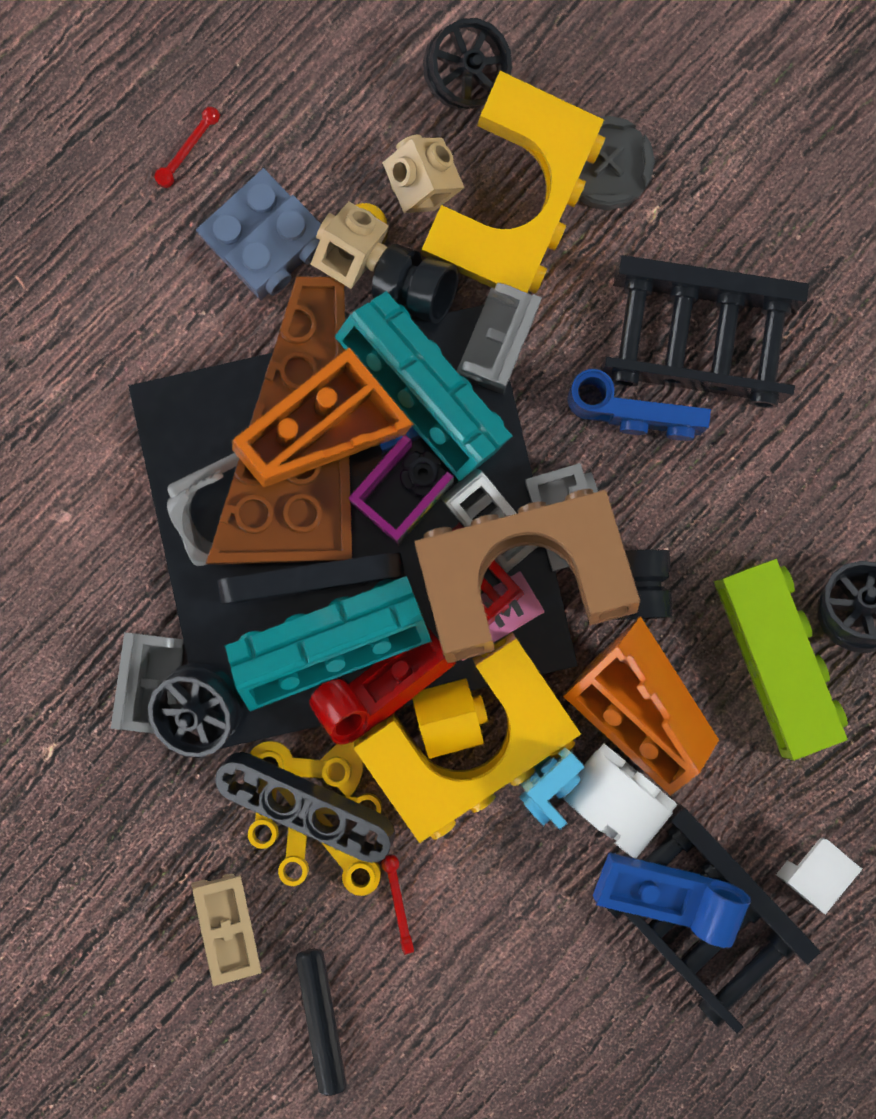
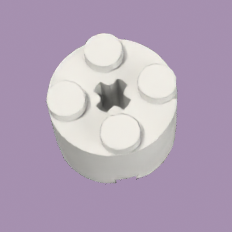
M603 743L598 751L596 750L584 764L585 768L577 774L581 778L580 782L563 798L588 822L611 839H615L617 846L636 859L673 814L672 811L677 806V803Z

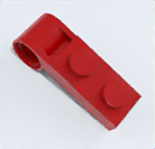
M427 625L431 642L375 663L350 684L340 679H334L325 682L313 692L309 702L310 707L334 743L344 745L356 741L456 664V662L447 663L441 642Z

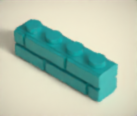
M387 291L374 298L370 303H366L355 310L334 336L345 350L350 348L412 422V427L460 482L493 456L512 437V434L505 428L501 417L485 405L473 391V387L468 379L457 373L444 358L439 346L424 335L411 320L407 309L397 304Z
M405 576L398 580H383L376 584L372 590L353 597L343 596L336 598L329 606L312 613L292 615L283 624L265 631L245 633L240 637L239 641L228 644L225 648L237 691L248 709L252 711L429 643L432 640L409 580Z

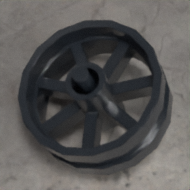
M479 18L459 19L437 32L428 43L423 58L424 79L431 93L443 105L457 110L475 109L486 104L494 85L482 70L485 66L496 65L497 73L494 83L500 71L511 75V50L504 35L493 24ZM462 29L477 33L470 50L466 48L460 32ZM449 33L458 56L439 50L441 42ZM484 41L490 45L494 56L485 57L480 51ZM437 60L450 64V73L443 79L438 72ZM472 77L488 92L483 97L471 100ZM454 79L462 80L461 98L454 95L446 87Z
M857 561L844 564L832 573L817 602V618L823 632L835 644L852 652L871 653L876 651V629L873 619L876 620V588L874 587V585L876 586V562ZM850 581H865V585L858 591ZM838 585L850 600L830 598L831 590ZM834 610L847 611V619L842 622L835 615ZM852 625L864 627L865 634L859 633L850 627Z
M190 663L178 667L153 691L148 704L149 722L156 737L168 749L183 756L203 757L215 753L236 731L243 716V699L238 693L234 681L224 671L209 664ZM178 681L192 682V694L190 695ZM169 691L181 704H168L167 692ZM220 703L225 716L213 711L217 704ZM208 723L224 729V733L213 737ZM196 728L199 736L189 731H192Z

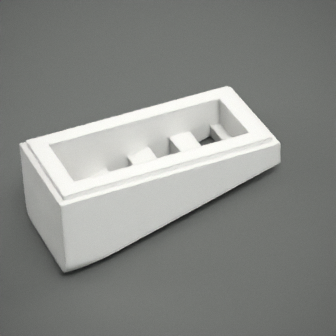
M477 468L441 498L464 527L471 526L472 519L491 502L497 508L490 514H497L499 518L517 514L485 474ZM480 487L484 493L467 508L463 509L460 504ZM520 546L510 549L499 555L495 561L508 573L538 546Z

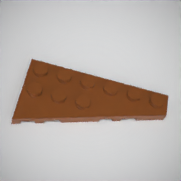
M296 276L249 427L345 351L334 337L345 323L344 284L332 277ZM349 456L264 488L239 459L206 564L333 562L352 559Z

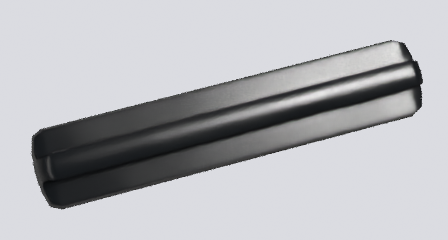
M312 948L297 953L296 963L318 1091L322 1095L332 1096L345 1091L347 1083L324 952L322 949Z

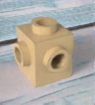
M419 134L409 136L401 140L396 145L397 151L382 163L390 180L391 188L396 194L404 213L435 211L465 188L454 165L453 155L443 138H422Z
M348 201L336 216L329 213L323 220L316 235V238L320 241L311 265L352 289L367 269L375 272L381 256L388 248L382 242L389 225L374 217L369 211L359 208Z

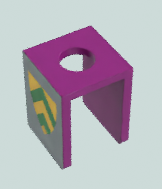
M406 435L396 443L349 497L351 504L397 545H400L449 490L454 481V477L447 472L397 529H394L365 503L367 499L412 449L411 439Z

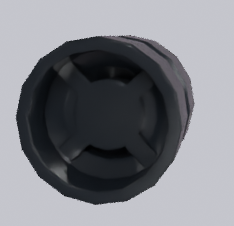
M392 244L385 250L376 266L372 281L373 299L387 291L397 304L407 305L408 312L412 316L433 324L439 323L446 316L454 301L459 281L458 268L452 263L435 257L423 259L422 254L418 251L399 244Z
M656 549L625 550L640 604L637 613L612 620L638 619L640 616L642 619L672 618L671 591L661 586V582L668 579L671 572L670 551Z

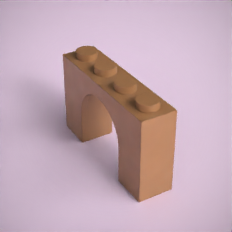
M581 489L568 494L565 497V501L547 506L542 501L529 503L520 507L517 514L499 518L497 514L484 515L474 519L469 527L452 531L451 527L436 528L426 532L424 539L414 541L447 663L495 651L481 600L482 580L490 564L499 555L516 547L539 546L547 548L561 556L568 563L575 575L589 625L635 614L639 608V596L606 490L594 493L592 489Z

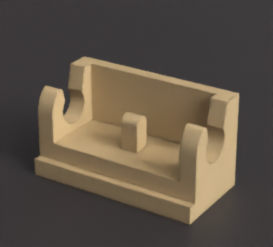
M225 874L222 878L213 881L200 880L192 882V892L213 986L262 973L241 876Z

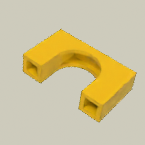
M500 71L482 110L477 126L521 146L534 156L541 166L546 182V195L540 213L527 224L512 229H496L441 205L422 247V256L426 258L435 257L457 266L459 273L489 287L495 288L497 283H502L526 293L529 291L536 294L547 271L546 267L540 265L547 248L553 251L556 250L567 226L559 222L566 205L574 208L584 189L586 181L580 179L579 176L585 162L594 164L604 144L605 137L598 134L604 119Z
M512 632L493 644L495 651L477 655L473 658L475 666L503 705L507 717V729L503 743L496 754L487 762L467 770H451L433 763L419 749L395 712L354 741V750L419 843L428 837L436 840L444 836L454 828L456 818L468 810H471L472 813L481 811L496 798L494 793L508 783L516 786L526 781L536 771L535 765L548 756L559 758L558 752L564 747L570 751L575 746L574 739L581 735Z

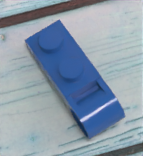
M588 369L579 373L574 379L567 396L568 406L577 417L587 420L608 422L609 425L620 426L619 432L624 434L647 435L648 429L666 431V438L692 441L695 435H701L709 428L711 409L614 397L612 379L608 374L598 369ZM587 384L596 386L601 391L602 402L596 405L586 404L579 397L578 388Z
M610 852L607 855L593 893L597 906L690 927L693 933L703 941L722 948L733 946L751 902L746 892L728 882Z

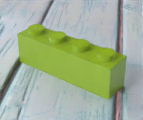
M777 559L713 581L781 756L794 761L847 741L848 739L844 731V727L848 726L846 714L839 701L836 699L832 700L826 685V682L830 681L829 671L822 657L814 655L808 639L812 637V628L805 613L802 610L797 611L791 596V593L795 592V586L788 569L785 566L780 567Z

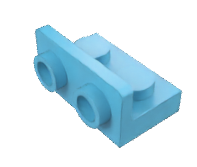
M566 747L558 752L559 758L548 756L535 765L536 771L534 774L520 784L525 792L519 798L524 802L527 809L543 826L551 820L559 829L563 828L567 822L549 800L554 795L560 799L572 791L581 780L577 774L585 768Z

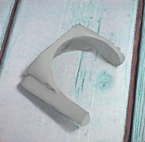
M235 453L171 483L167 488L170 498L167 500L168 514L183 540L190 560L197 567L208 565L206 561L212 542L204 538L196 529L191 516V502L198 489L223 477L222 473L237 466L239 458Z

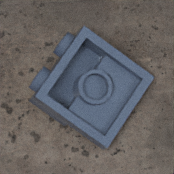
M263 168L203 222L196 231L242 282L262 300L268 294L274 296L282 291L291 280L290 273L302 262L306 265L312 262L320 241L316 238L321 223L294 195L290 196Z

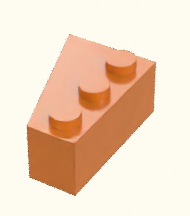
M348 348L232 440V451L264 488L406 435L413 424L353 351Z
M641 616L586 666L563 696L670 796L700 774L719 741Z

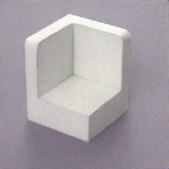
M820 838L798 866L787 860L776 876L809 904L826 914L861 872L862 868L830 841Z

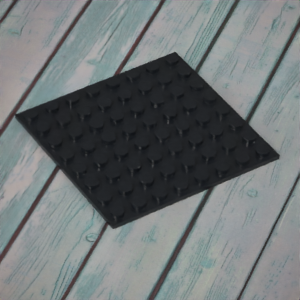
M484 305L449 312L439 323L435 324L423 319L413 320V322L429 340L434 341L439 346L444 358L457 371ZM272 353L128 385L188 664L203 663L212 665L224 671L233 681L231 665L225 648L226 645L239 641L240 637L245 633L265 631L283 624L292 615L312 613L329 606L336 598L359 595L372 590L379 583L372 582L220 605L217 580L327 562L208 564L197 567L190 560L183 540L170 519L167 510V500L170 498L167 490L168 486L234 453L232 451V440L250 425ZM510 379L503 395L469 381L473 391L491 411L501 417L505 428L512 434V437L477 469L485 474L514 511L518 513L520 507L531 503L525 479L531 478L533 475ZM420 438L411 442L412 449L408 454L414 451L423 453L425 450H433ZM380 445L349 456L350 496L388 454V452H382ZM403 460L365 502L394 529H397L425 498L415 495L413 490H407L402 485L400 472L404 468L402 465ZM442 462V467H445L446 472H449L454 477L453 485L449 488L450 490L460 481ZM236 466L222 473L223 477L198 489L191 502V516L196 529L204 538L212 543ZM420 469L418 474L420 477H426L428 472L426 469ZM479 487L460 506L463 509L467 508L484 491ZM440 499L400 545H397L351 504L352 559L400 552L402 554L404 574L409 580L424 622L440 641L414 541L424 539V534L430 530L440 527H451L453 529L461 522ZM491 502L472 520L490 514L497 508L496 505ZM538 546L507 574L511 577L521 571L545 611L543 614L512 631L542 675L576 667L578 664L556 572H552L546 549ZM487 569L484 578L492 587L501 583ZM470 657L464 661H455L456 664L425 689L467 678L470 691L490 686L475 666L474 657ZM374 664L335 679H340L350 684ZM322 684L252 711L248 709L243 701V716L240 724L219 749L322 726L309 703L313 692ZM413 699L409 700L402 707L414 704ZM220 703L217 704L213 711L225 716ZM208 723L213 737L224 733V729Z

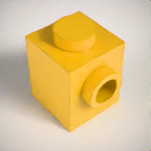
M467 678L424 689L412 698L428 759L484 744L480 725L488 723L485 706L481 695L472 697Z

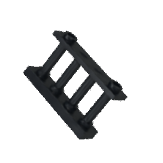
M621 255L615 269L613 286L623 287L624 292L628 296L619 357L606 356L600 369L611 377L613 384L635 387L638 386L639 382L750 398V405L762 408H776L778 403H783L794 395L795 385L777 383L776 380L785 317L790 316L791 313L795 314L807 302L809 283ZM652 292L669 294L670 299L674 301L665 365L637 361L646 296H650ZM698 299L715 301L716 306L720 308L711 372L683 368L692 305L698 302ZM744 306L760 308L762 313L766 315L757 379L730 375L739 310L744 309Z
M677 803V806L672 811L673 814L668 819L673 825L667 831L669 836L643 861L667 866L681 851L684 850L688 853L694 847L706 860L700 866L703 870L700 876L728 882L739 887L749 895L751 902L739 931L750 921L755 924L761 919L773 931L767 937L770 942L715 995L696 973L722 947H717L701 940L681 959L662 939L676 924L652 919L647 923L640 915L610 908L606 909L617 920L625 914L702 996L703 1000L698 1004V1007L718 1028L726 1022L738 1034L744 1027L731 1013L730 1009L783 957L789 960L795 955L808 965L821 951L684 806Z

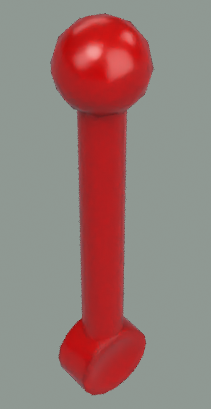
M206 107L203 110L201 122L168 166L159 168L155 172L154 178L160 187L168 188L173 185L174 172L207 128L218 123L220 113L216 108Z
M388 854L382 859L381 867L388 874L400 932L401 948L403 954L406 955L414 953V947L409 934L397 875L399 859L393 854Z

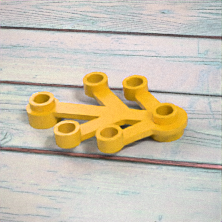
M277 741L262 742L249 753L260 759L268 756L273 757L277 760L278 767L300 777L323 778L328 785L334 787L344 785L351 776V766L342 757H333L328 761L297 758L292 756L290 750L284 744ZM340 763L344 766L346 774L342 780L335 781L329 777L328 767L330 764ZM260 781L258 793L262 792L263 788L267 784V781ZM278 787L272 790V796L275 801L279 791L290 806L296 803L294 795L288 789ZM365 793L359 797H346L357 803L363 800H370L376 805V812L381 813L382 811L381 801L374 794ZM326 807L315 811L320 823L329 827L333 826L324 814L337 815L335 811ZM256 813L255 822L248 830V839L254 847L265 849L277 840L279 830L277 824L272 819ZM258 825H266L270 828L272 832L270 840L263 842L257 839L255 829ZM289 827L286 857L279 866L278 875L284 884L297 886L305 880L309 872V866L305 860L307 835ZM322 843L343 869L342 881L350 893L364 896L372 893L377 888L381 878V868L378 862L368 863ZM287 863H298L302 868V875L299 878H290L285 872ZM358 868H363L368 871L370 881L364 885H359L354 882L352 872Z

